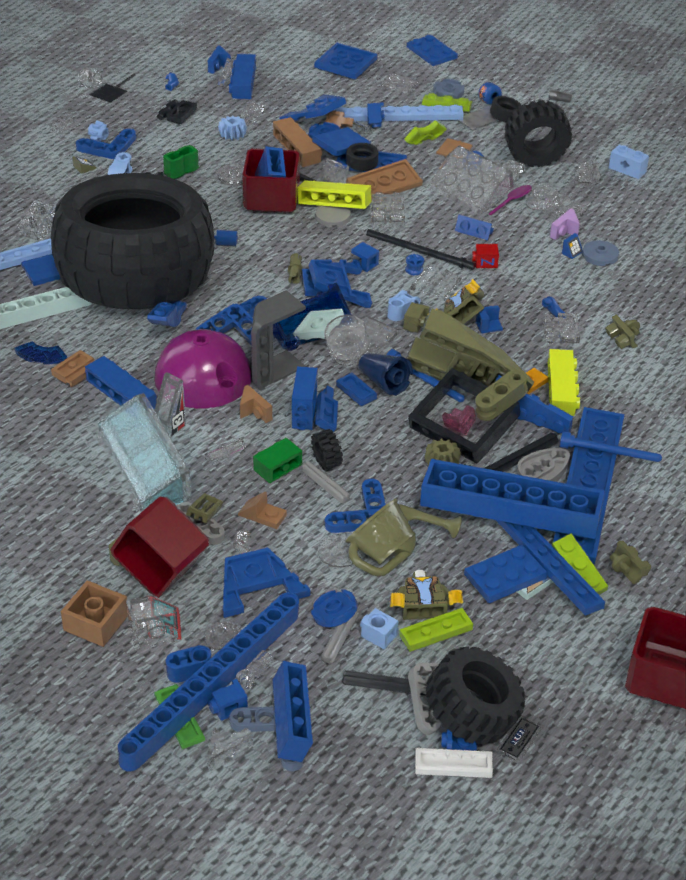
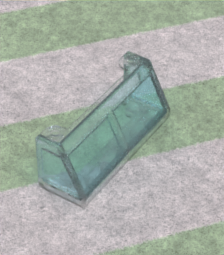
M144 393L134 396L98 422L99 431L96 432L98 442L100 444L103 443L105 447L109 446L135 496L132 499L135 511H140L141 513L159 496L168 497L175 505L181 502H192L190 471Z

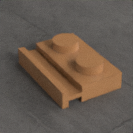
M79 350L52 368L51 373L55 378L65 384L69 383L70 387H74L86 378L85 366L95 360L92 356Z

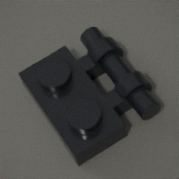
M174 99L169 101L166 107L159 111L157 118L159 120L167 118V121L182 124L197 110V103L186 100L178 102Z

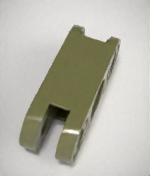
M513 369L479 393L475 399L477 417L482 421H490L524 397L528 391L526 384L527 374L523 370ZM517 376L520 377V380H514L513 378Z

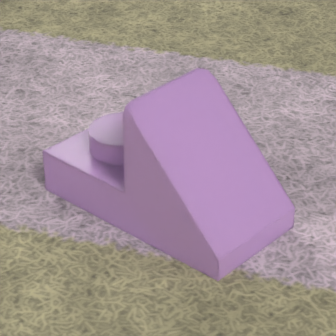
M570 208L551 224L550 238L557 240L566 233L571 235L576 233L578 235L579 221L574 209Z

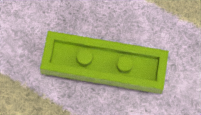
M429 93L424 96L422 105L462 106L463 111L470 112L472 101H468L467 98L454 99L452 96L447 95L439 97L436 94Z
M572 533L552 543V547L599 595L608 590L607 583Z
M460 608L402 628L399 631V636L409 652L471 631L473 630V622L464 609Z

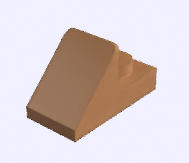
M249 385L244 386L240 402V419L254 413L256 418L262 419L265 423L272 421V405Z
M263 492L249 499L239 511L238 516L277 529L287 516V510L267 504V492Z

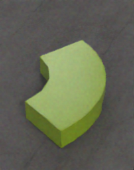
M434 120L426 127H414L404 140L409 144L418 145L423 143L422 141L435 140L447 128Z

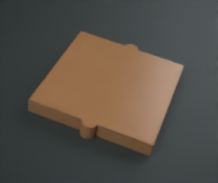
M447 138L436 154L462 161L473 145Z

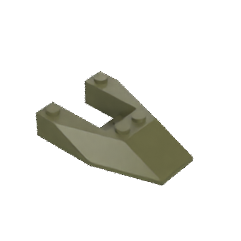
M433 308L426 318L420 337L414 339L406 358L411 362L414 370L441 380L453 368L459 372H464L467 376L479 380L487 386L496 382V378L499 375L504 376L513 369L522 370L501 348L452 316ZM527 375L526 384L529 391L534 381ZM516 376L513 379L520 380V377Z

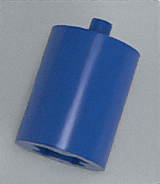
M217 230L216 236H214L216 245H237V231Z

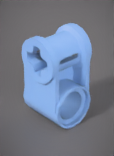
M126 152L117 154L112 165L109 167L108 175L131 173L133 170L132 166H130L131 155Z
M401 290L397 295L389 299L387 317L392 321L404 319V315L411 302L420 304V298L417 296L413 297L407 291Z

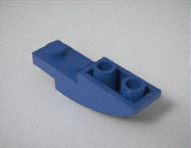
M181 300L172 304L161 302L147 315V319L154 325L176 327L180 324L181 315L186 310V302H181Z

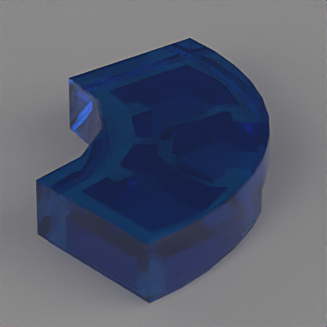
M31 341L14 347L15 353L28 362L35 361L48 365L58 364L67 359V355L59 345L43 347Z

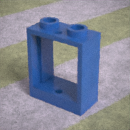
M297 366L292 394V428L313 429L317 403L318 368Z

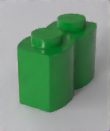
M186 145L177 151L166 153L163 156L164 174L169 178L176 179L185 173L197 170L199 168L198 150L192 145Z

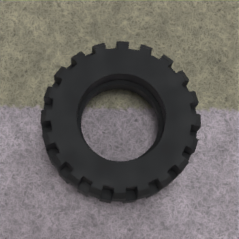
M539 100L538 102L530 101V104L521 105V108L519 110L516 109L513 112V116L508 118V123L505 125V139L510 153L520 164H527L528 167H543L542 165L545 164L548 166L552 164L551 162L558 161L560 156L567 152L566 148L570 147L572 140V129L564 110L559 105H554V102L551 101L545 103V100ZM535 128H552L543 139L538 141L525 140L528 133Z
M459 647L446 654L428 678L426 697L428 698L429 708L433 709L435 719L440 720L441 726L445 730L449 729L453 732V736L464 738V741L468 743H474L475 741L477 744H490L502 739L521 717L525 708L524 688L520 686L521 681L519 677L514 675V670L510 665L507 666L503 663L504 660L502 658L493 656L492 652L488 650L482 651L479 647ZM468 689L475 692L483 701L475 697Z

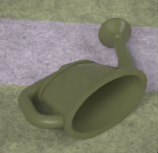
M395 498L368 518L345 540L346 543H350L349 558L359 569L373 576H385L408 558L415 548L416 533L412 531L408 523L410 520H420L444 527V529L449 531L452 539H454L459 533L462 516L459 515L454 519H444L398 504V500ZM358 549L377 561L379 565L390 557H395L383 567L378 568L362 560L358 556L357 551Z

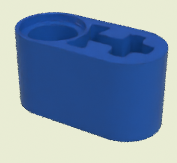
M199 645L170 653L166 657L168 679L174 683L184 682L211 659L210 649Z

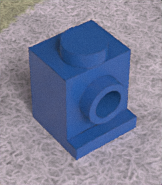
M384 102L367 104L368 125H372V128L382 127V120H385L384 110H381V108L384 107Z
M237 678L232 680V685L212 692V699L208 700L209 709L212 714L217 713L222 721L229 718L230 713L236 708L248 707L247 694Z

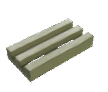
M204 493L188 507L186 515L191 516L195 514L194 519L198 520L202 517V522L207 523L221 509L223 502ZM203 503H205L204 506L199 510L198 508H199Z

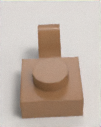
M333 110L327 113L325 122L334 123L342 129V125L354 128L356 121L353 118H346L344 112Z

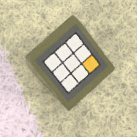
M72 157L73 166L81 174L96 169V166L88 159Z

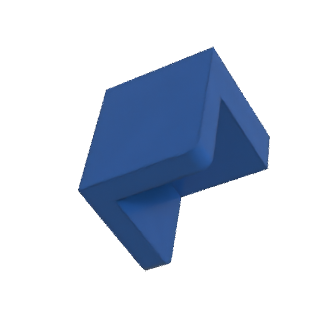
M362 242L351 249L352 254L361 258L363 271L368 272L379 264V250Z
M498 305L484 307L483 310L476 314V324L481 334L503 330L499 321L500 308Z

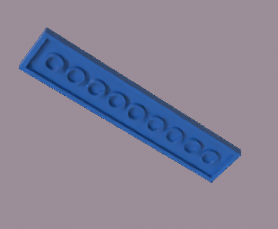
M584 407L577 438L619 446L625 414ZM575 446L566 484L605 491L596 538H584L573 535L590 561L595 564L617 454ZM555 532L553 542L569 534Z

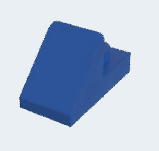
M217 46L208 59V73L214 74L220 67L231 68V56L221 46Z

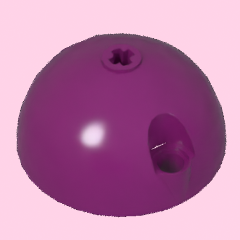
M198 329L187 331L173 338L166 345L155 366L154 381L160 394L170 402L178 405L180 393L181 397L183 393L184 407L207 409L226 405L241 397L244 386H250L252 370L244 350L234 339L218 331Z

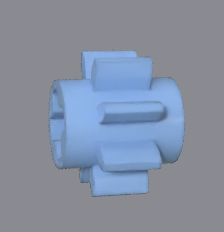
M97 120L95 124H90L88 128L90 139L95 141L107 139L109 135V129L106 128L107 124Z

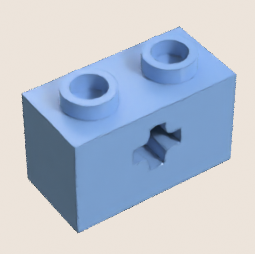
M618 145L611 151L609 168L639 179L647 172L649 155L630 149L625 145Z

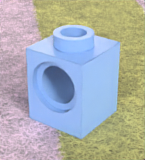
M375 608L369 615H365L360 623L361 637L385 649L398 635L399 621Z

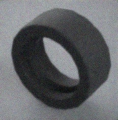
M497 96L493 99L490 113L495 119L508 123V118L513 116V112L516 109L519 110L521 108V103L511 97Z
M369 143L352 144L347 148L346 163L350 168L358 171L374 169L378 165L379 151L377 147Z

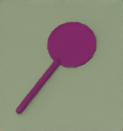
M523 185L512 190L507 195L508 198L493 209L489 215H493L510 200L520 198L532 190L531 185Z

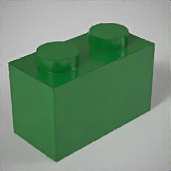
M288 438L274 443L253 456L254 471L269 484L302 465V450Z

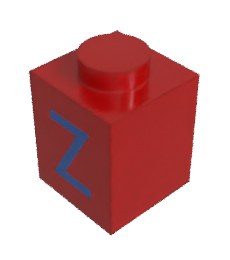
M476 244L475 251H472V262L476 263V268H498V244Z

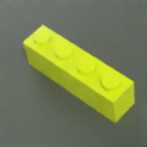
M304 180L298 186V204L366 209L371 203V185Z
M549 349L547 364L550 404L575 416L576 409L580 408V397H576L579 395V384H576L578 382V371H575L577 369V358H574L573 350Z

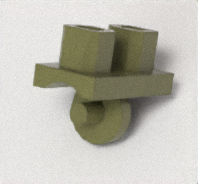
M617 314L612 316L613 323L605 327L606 333L610 338L620 334V336L614 338L615 343L620 349L629 345L632 349L638 347L634 338L635 335L640 333V323L637 320H626L624 323Z
M623 540L618 541L615 552L610 556L613 562L611 565L612 569L615 572L622 571L632 584L639 583L642 576L648 575L651 565L648 561H642L638 557V551L634 546L629 547Z

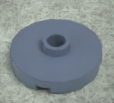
M443 79V82L438 80L433 85V93L439 97L447 95L458 99L464 95L465 86L455 79Z
M597 240L584 245L582 255L587 262L593 265L606 266V264L612 265L618 260L619 250L610 242Z

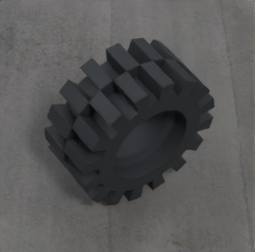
M330 429L312 434L313 455L317 458L316 461L319 462L320 467L322 466L323 470H327L341 465L343 453L340 451L342 448L338 444L339 440L336 439V434Z

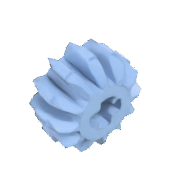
M226 116V118H222L219 122L218 129L221 137H225V140L229 138L231 140L235 138L239 140V137L244 138L247 126L244 119L239 116Z

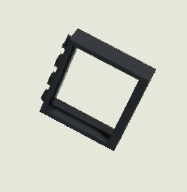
M452 368L408 415L409 426L411 429L432 440L440 441L442 438L443 441H447L450 439L451 443H457L461 456L477 464L520 416V402L517 401L506 409L475 444L426 418L429 412L454 385L474 396H477L489 387L481 381L467 376L464 372H459Z

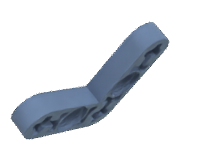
M274 706L236 708L230 713V726L237 732L276 731ZM251 716H254V718H255V722H254V723H252V717H251ZM263 716H269L272 718V721L262 723L259 719ZM243 717V722H238V718ZM281 759L283 768L288 771H297L304 763V759L302 762H291L290 760Z

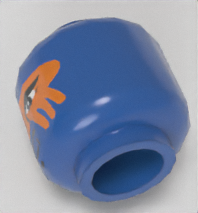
M486 82L479 89V98L486 104L492 105L495 97L502 96V90L494 83Z

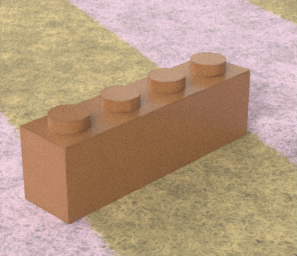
M291 117L273 122V135L287 150H295L300 153V165L302 167L321 162V147L312 142V138L306 134L297 122Z

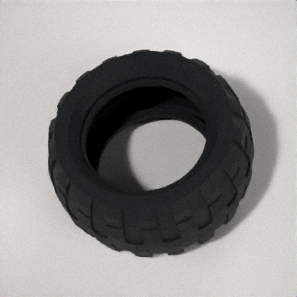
M119 173L100 176L79 183L71 188L56 204L51 227L52 255L62 283L80 298L109 308L148 309L155 308L161 302L172 304L188 297L206 281L215 248L214 226L207 202L191 186L179 180L155 174Z

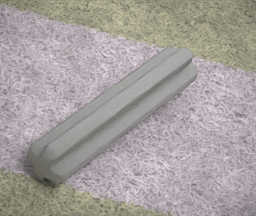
M307 461L302 465V471L340 503L343 504L350 499V494L313 463Z
M357 611L347 622L336 626L322 653L323 662L329 664L334 662L357 618Z

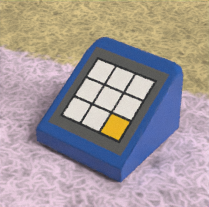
M576 233L563 241V255L573 259L583 252Z

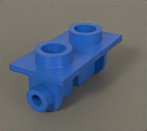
M458 214L455 231L488 240L494 228L491 227V223Z

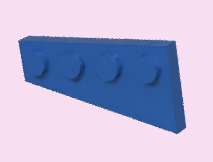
M499 375V376L496 378V381H497L498 379H500L502 376ZM526 394L518 400L520 402V416L517 419L534 423L537 426L554 430L557 433H562L563 431L571 432L572 415L552 404H544L540 397L534 394L532 396Z

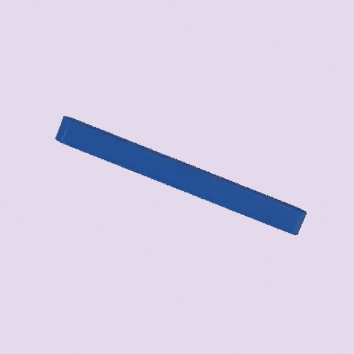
M289 592L281 594L118 743L119 766L125 771H135L141 767L208 704V700L212 699V692L226 687L276 641L298 618V596Z

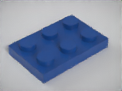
M426 35L406 44L407 48L432 66L458 58V54L433 35Z
M519 545L464 569L466 578L488 603H492L547 579V571L523 545Z

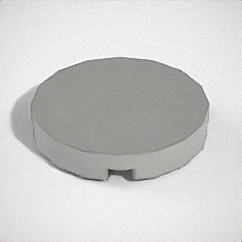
M320 205L316 209V220L321 225L327 227L337 225V227H340L350 221L351 211L347 207Z

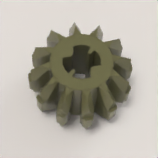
M441 438L440 441L433 440L431 444H427L424 458L428 466L431 459L459 464L461 452L457 447V443H451L450 439L443 441Z

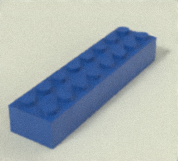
M431 459L421 485L420 506L560 533H572V535L595 539L605 491Z

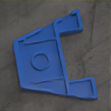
M324 94L314 99L315 103L306 105L304 110L289 112L279 118L281 120L291 117L294 121H297L303 117L308 119L323 116L345 105L346 100L345 97Z
M331 259L310 261L309 269L314 288L362 307H371L370 293L351 289L347 273L361 274L362 267L359 260L353 259L352 262H347L346 259H340L339 262H332Z
M268 547L225 558L223 617L226 618L244 613V606L239 596L241 594L283 584L286 592L294 593L300 599L310 596V588L306 584L303 585L299 581V577L294 572L291 573L285 567V563Z

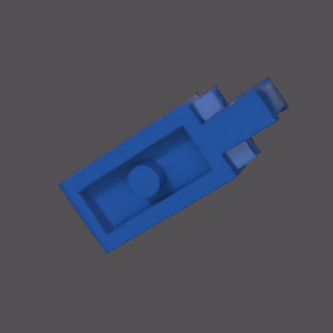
M327 385L317 396L315 424L321 429H330L334 432L337 428L338 401L333 399L334 389Z

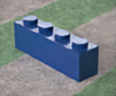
M237 54L236 60H233L232 76L229 84V93H232V99L252 98L256 71V54Z
M102 356L85 366L86 380L136 418H140L157 408L156 393L142 384L140 380L131 376L126 370L117 366L114 361Z
M282 661L273 678L278 758L302 762L313 744L306 665Z

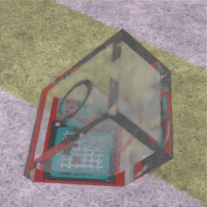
M150 595L126 600L129 632L135 652L182 641L180 611L178 607Z

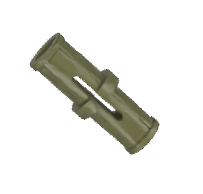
M298 253L290 256V265L288 266L289 283L292 282V279L295 284L300 282V272L302 273L303 267L301 265L302 256L299 255L298 259Z

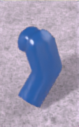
M172 72L166 75L167 82L169 83L165 85V88L172 91L179 84L178 78Z
M548 296L542 300V306L547 308L559 320L566 318L567 314L559 307L553 297Z

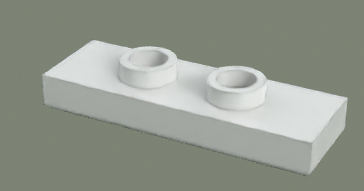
M416 748L415 774L492 778V752Z

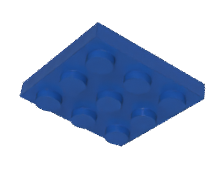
M337 42L314 62V68L357 79L377 60V54Z

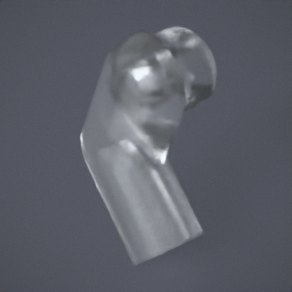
M244 529L235 533L233 548L238 554L251 552L246 546V543L249 542L247 538H251V535Z

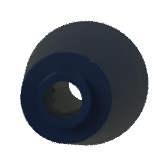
M365 353L359 359L358 366L360 371L386 394L397 396L409 386L410 381L408 379L410 375H413V368L408 359L400 356Z

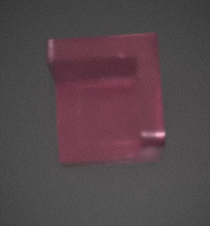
M466 405L463 411L454 408L451 414L444 412L442 418L444 426L466 435L476 421V414L473 407Z

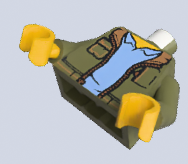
M472 279L468 285L456 291L454 295L445 301L443 312L463 324L484 309V306L479 301L484 297L483 290Z
M417 570L413 573V577L405 579V586H401L396 593L391 594L390 607L401 606L403 608V620L431 619L447 613L448 604L450 606L456 603L462 604L463 596L461 590L450 591L445 585L440 583L438 577H427L425 571Z

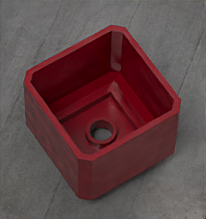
M252 148L247 150L242 174L243 207L248 211L284 213L295 211L298 199V186L300 185V153L295 150H283L285 178L255 176V172L264 149Z
M159 496L126 525L110 551L112 556L150 594L160 598L191 569L209 546V538L168 497Z
M654 606L645 609L632 651L625 683L629 693L686 709V615Z

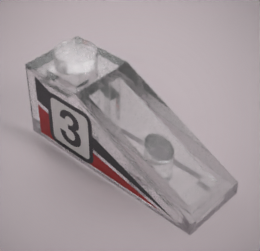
M166 372L153 414V426L157 435L164 436L170 440L186 427L183 380Z

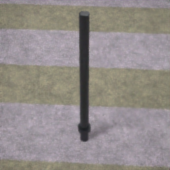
M368 229L366 233L369 237L459 265V268L465 267L474 270L476 263L468 261L464 257L458 258Z

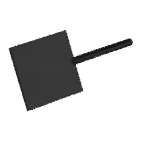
M132 74L116 86L105 84L90 94V96L112 103L127 92L119 87L136 76V74Z

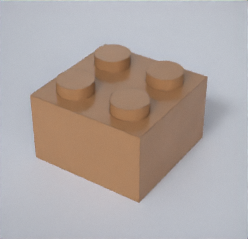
M88 580L61 610L64 631L102 647L106 645L129 616L127 596Z

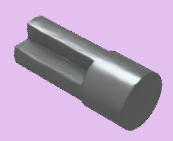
M550 90L549 99L569 103L572 101V94Z

